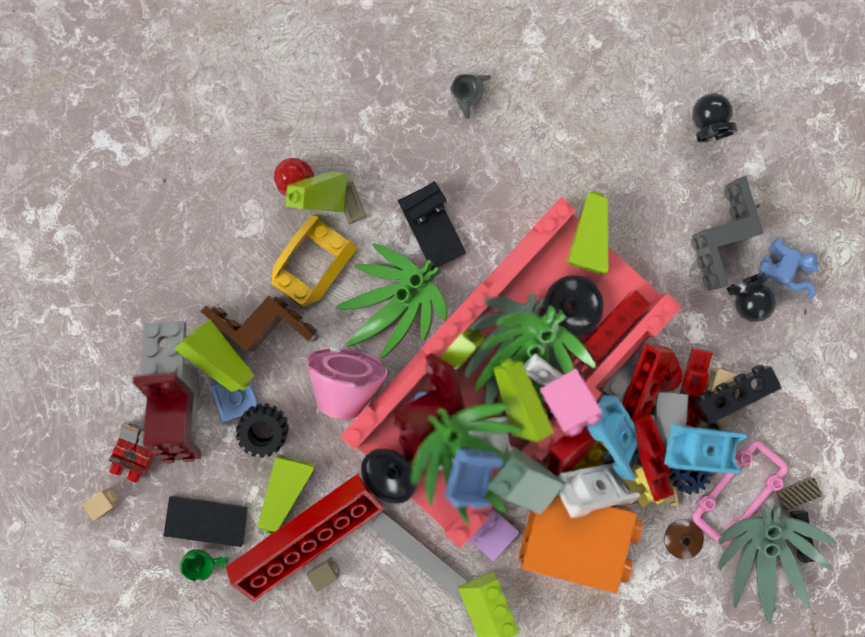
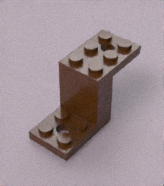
M267 296L243 325L234 319L232 321L226 317L228 313L221 307L205 306L200 311L245 351H255L282 319L307 341L314 342L319 337L316 334L317 329L307 322L304 323L301 320L303 317L297 311L289 310L287 308L288 304L277 296Z

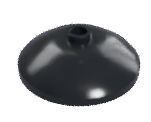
M571 275L558 279L547 290L543 302L545 315L550 305L556 311L554 315L559 310L564 312L565 318L558 325L567 329L574 336H581L593 330L603 314V298L598 287L592 281L582 276ZM568 303L572 304V308L570 310L567 309Z
M379 448L372 450L364 457L361 464L362 477L374 495L394 504L404 503L414 495L417 484L415 486L412 483L413 468L402 455L390 449Z

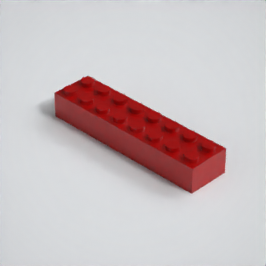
M357 473L227 565L226 570L230 585L255 602L383 511L384 507L380 499L370 491L363 478Z

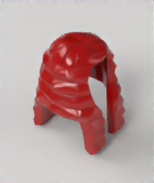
M298 158L282 160L274 171V182L278 188L277 190L284 196L287 195V185L302 181L305 178L314 177L310 165Z

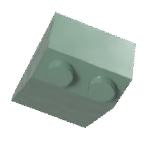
M514 447L504 459L502 468H497L491 475L488 488L506 501L541 514L564 487L565 482Z

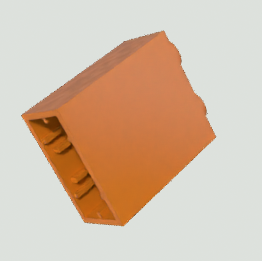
M558 493L541 514L530 510L518 561L523 570L617 594L620 582L628 583L630 580L633 564L632 560L626 557L630 543L637 544L640 540L642 521L636 519L637 513L628 506L617 507L616 505L592 510L588 515L571 518Z

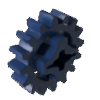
M669 469L673 474L669 476V479L675 480L672 485L678 487V491L690 495L692 491L699 494V488L705 490L704 484L711 483L707 478L713 476L708 471ZM682 480H685L689 485H685Z

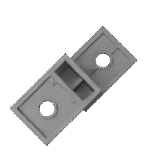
M185 321L144 324L141 375L177 374L193 393L191 434H197L199 377L185 362V357L174 349L186 337L187 324ZM168 338V345L160 347L161 340Z

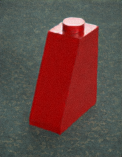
M586 426L582 427L580 433L571 436V434L566 436L565 434L549 446L545 469L557 477L561 473L572 470L596 444V440Z

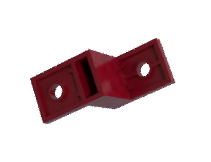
M434 353L425 356L427 362L426 369L430 375L432 391L393 412L395 418L394 425L400 436L398 441L404 452L403 457L412 466H414L415 458L421 445L436 430L435 425L428 418L433 416L442 423L440 413L438 412L440 408L447 413L448 420L458 412L465 410L456 366ZM427 464L422 472L424 476H426Z
M176 373L133 376V385L147 398L143 446L163 461V463H175V460L194 462L195 459H201L202 451L191 441L193 393Z

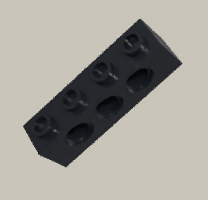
M757 365L751 368L752 372L746 375L745 373L733 377L734 381L728 384L723 382L715 386L716 390L712 392L705 391L700 393L698 399L693 400L703 422L708 424L716 422L782 389L772 366ZM753 379L757 381V386L754 389L751 386ZM735 388H738L739 395L735 398L733 391ZM717 397H720L722 402L721 405L717 407L715 404V400Z

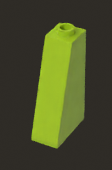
M328 171L287 185L285 206L344 212L348 173Z
M592 191L591 193L588 192L584 197L565 264L605 275L608 272V198L603 197V194L600 192Z
M210 319L195 328L174 347L179 354L231 392L238 389L241 391L246 389L251 384L249 381L255 376Z
M511 358L502 360L500 365L493 369L503 404L509 407V409L505 410L508 423L521 430L518 433H511L512 436L540 441L553 434L550 422L522 362L513 361Z
M281 455L275 457L258 528H262L263 532L270 534L280 529L316 469V464Z

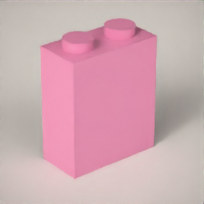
M577 369L540 389L566 436L570 434L574 436L580 433L582 427L598 423L601 420L600 417L603 416L601 409Z

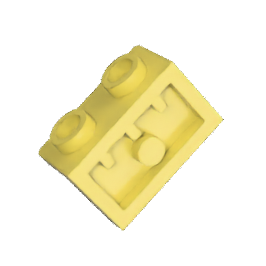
M637 464L631 466L630 469L636 477L635 480L623 479L631 492H638L640 494V497L637 499L639 504L645 507L652 501L657 505L664 501V499L657 502L654 501L642 467Z

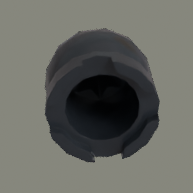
M706 94L696 101L692 109L694 124L701 129L696 133L697 142L706 143V139L712 137L720 140L734 135V132L738 131L736 123L730 122L733 115V107L722 94Z
M765 272L742 279L743 283L738 285L732 284L726 288L730 296H736L734 302L736 311L745 320L750 322L764 321L775 310V294L769 287L763 285L768 280Z

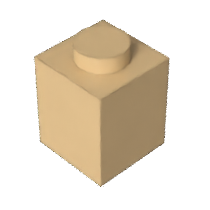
M107 488L86 501L82 506L92 521H95L120 503L116 493Z

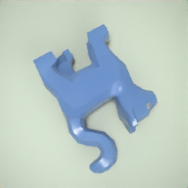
M777 238L768 249L779 257L778 262L774 264L771 262V258L765 256L759 264L761 267L758 272H765L768 278L775 279L776 282L785 285L792 291L797 292L807 289V299H812L816 294L814 285L807 281L795 284L793 279L798 267L808 275H811L813 271H820L817 268V254H803L798 249L784 246L782 239Z

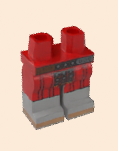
M130 422L122 423L120 436L109 458V461L112 462L109 472L120 476L124 468L130 469L127 479L136 483L139 482L144 473L149 471L155 455L143 446L144 428Z

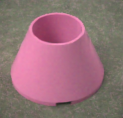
M330 348L319 349L309 354L307 358V368L318 409L328 416L339 419H351L360 415L386 380L387 369H383L381 367L382 363L368 354L341 348L340 352L330 351Z

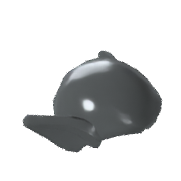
M459 74L453 80L450 91L453 97L457 99V103L466 119L470 118V106L476 105L482 98L484 93L483 82L490 80V75Z

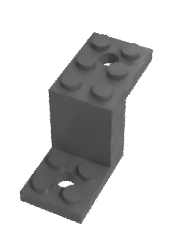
M746 176L725 185L724 194L730 202V214L735 221L692 235L691 244L697 252V264L703 271L704 276L702 279L708 291L729 286L718 248L764 234Z

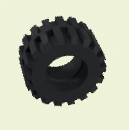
M259 403L256 407H249L248 411L243 413L236 427V440H240L238 444L240 448L245 447V453L250 451L252 453L251 456L255 457L256 454H259L260 458H264L265 454L268 457L272 456L273 452L277 453L280 447H283L288 434L289 424H287V417H283L284 412L282 410L278 412V407L275 405L271 408L268 403H265L264 406ZM256 422H265L272 427L274 435L269 438H260L253 433L251 426Z

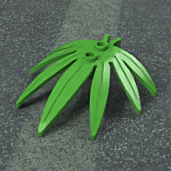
M373 243L372 246L379 254L402 270L374 264H355L354 267L378 278L400 280V283L363 293L337 305L336 308L339 310L365 308L395 296V298L375 313L345 344L351 347L370 339L390 326L405 312L380 355V358H385L399 345L410 330L421 303L420 325L421 340L423 341L426 340L432 323V304L436 313L443 321L447 320L448 314L447 305L442 293L432 283L434 276L439 275L442 271L437 267L431 271V267L435 265L431 260H428L425 267L420 270L413 262L398 252Z
M550 305L547 309V314L543 317L522 312L507 315L496 321V326L511 327L498 332L482 345V350L517 335L519 336L506 344L492 358L479 377L475 390L478 391L494 374V367L500 365L502 360L509 359L516 351L517 353L512 360L521 361L523 365L535 354L549 364V348L553 347L559 366L563 373L567 374L574 370V367L562 344L564 343L583 362L592 368H596V365L583 344L571 332L558 325L565 318L564 312L559 310L554 315L556 311ZM533 380V388L543 407L544 396L540 391L543 386ZM500 391L497 404H503ZM502 412L496 413L497 417H500Z
M504 404L473 406L458 412L449 420L447 413L440 408L438 412L440 413L442 423L433 416L428 418L435 425L436 430L427 437L417 453L412 471V483L416 486L427 464L426 494L428 503L431 506L434 500L440 455H442V468L446 486L448 485L453 467L452 459L454 458L455 460L458 448L471 450L470 447H472L474 450L494 452L503 460L506 458L507 455L490 443L468 434V432H521L520 429L505 423L476 420L509 409L508 406ZM487 488L485 499L501 512L506 513L500 496ZM463 506V508L455 507L462 520L469 525L466 506Z

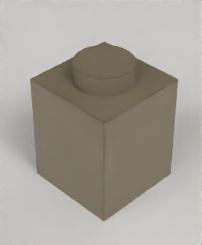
M329 557L310 569L307 576L318 592L338 580L340 569L335 561L332 562Z

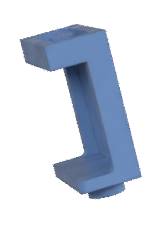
M458 448L444 496L453 506L463 508V506H470L475 509L489 507L490 502L485 499L491 474L494 467L502 468L504 460L494 452Z

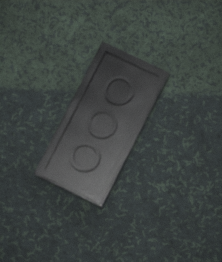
M415 191L397 201L426 261L431 260L435 264L431 267V270L466 254L445 209L437 214L432 212L428 215L429 219L421 224L418 222L414 224L401 201L417 192Z
M170 496L163 536L242 547L248 506Z

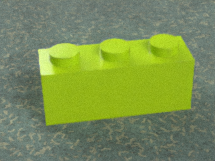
M494 571L457 587L478 637H513L520 634Z

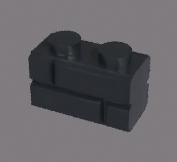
M433 181L401 201V204L414 224L416 222L421 224L429 219L428 215L432 212L437 214L444 210L447 199L437 183Z

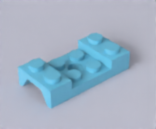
M603 396L598 404L603 413V416L600 417L601 420L591 426L588 424L586 427L595 440L604 443L614 458L613 468L621 479L635 480L636 477L630 469L635 458L640 456L636 441L635 425L617 396Z
M671 424L664 464L677 469L740 474L741 470L734 459L737 444L745 440L747 434L732 430H713ZM711 446V451L707 454V448Z

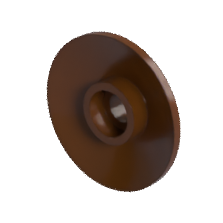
M681 519L674 521L666 529L664 543L666 549L674 557L690 559L696 556L702 549L704 542L703 533L694 522ZM685 538H689L687 544H683Z

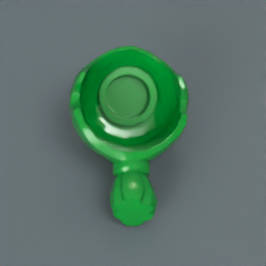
M193 549L182 557L179 569L181 574L190 581H205L211 576L214 567L224 568L228 565V556L223 555L218 558H212L203 550Z

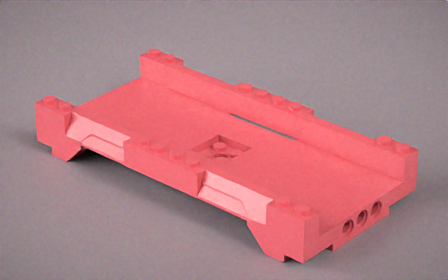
M561 197L340 437L354 450L358 448L364 455H367L374 449L385 448L403 456V448L398 441L400 436L394 425L395 418L393 412L413 402L417 393L421 391L429 393L432 391L430 375L426 369L427 362L425 356L434 353L441 357L460 334L488 307L484 303L486 298L494 296L506 297L521 305H525L531 292L537 295L536 303L539 297L544 299L549 287L558 279L571 275L582 276L592 281L598 287L603 298V314L597 324L598 326L629 292L638 291L650 303L649 307L595 363L596 368L590 367L582 377L595 401L602 395L600 392L601 388L649 337H655L682 306L668 293L659 294L609 247L608 272L605 275L565 264L578 218L573 215L576 209ZM568 303L567 309L570 310L572 308V304ZM541 307L539 311V315L541 316L545 315L543 307ZM491 308L484 316L505 310ZM494 325L479 330L488 337L500 326ZM593 330L575 337L582 343ZM498 343L468 377L464 373L472 356L457 371L465 409L484 405L486 382L478 391L475 390V385L488 363L495 356L501 343ZM566 349L569 357L571 358L573 353L570 350ZM499 391L492 404H497ZM544 398L543 409L546 414L550 407ZM505 410L500 416H506ZM552 412L548 420L554 433L540 441L529 439L526 441L524 438L512 436L511 433H508L512 449L515 447L536 461L537 458L542 460L548 454L549 446L564 436L565 433ZM493 414L476 420H485L486 418L497 417V415ZM494 467V468H493L492 474L495 472V470H496L498 467ZM443 469L438 470L432 506L427 500L426 476L421 474L417 482L416 491L411 498L445 529V535L461 549L488 519L487 514L494 505L490 503L489 507H481V509L466 506L469 525H467L462 520L455 506L444 496L447 486Z

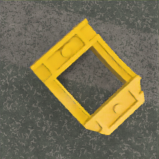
M311 215L293 236L275 262L271 285L302 308L309 306L312 303L321 301L330 285L358 249L351 240L348 241L320 221L318 216ZM306 237L336 257L314 289H311L284 269Z

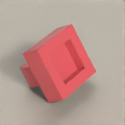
M573 354L570 358L571 362L582 378L591 366Z

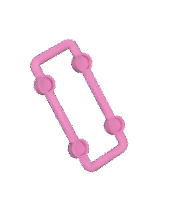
M753 441L745 450L741 449L736 452L735 461L739 468L750 465L753 461L752 454L758 449L778 465L780 469L775 475L771 474L766 477V487L740 519L732 520L728 528L740 520L752 517L773 491H779L783 487L782 479L788 473V464L760 441ZM725 473L708 495L704 494L699 497V507L694 511L692 517L694 523L716 542H718L721 535L703 521L701 516L705 511L709 512L715 508V499L735 476L733 473ZM734 538L722 543L721 545L730 544L734 540Z

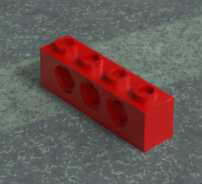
M638 291L629 292L582 342L594 363L649 307L650 303Z
M645 344L622 402L633 423L637 419L650 415L675 353L659 344Z

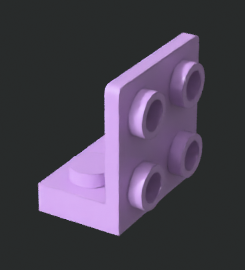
M492 508L487 514L488 519L467 542L475 544L489 559L494 561L514 540L519 531L498 511Z

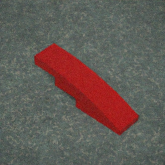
M695 347L691 348L680 394L688 395L686 425L691 427L696 426L699 412L693 400L698 399V395L704 392L709 377L707 371L713 355L711 351Z
M649 415L634 421L640 460L653 499L657 502L674 495L666 476L671 474L668 465L664 464L663 454L667 450L652 416Z

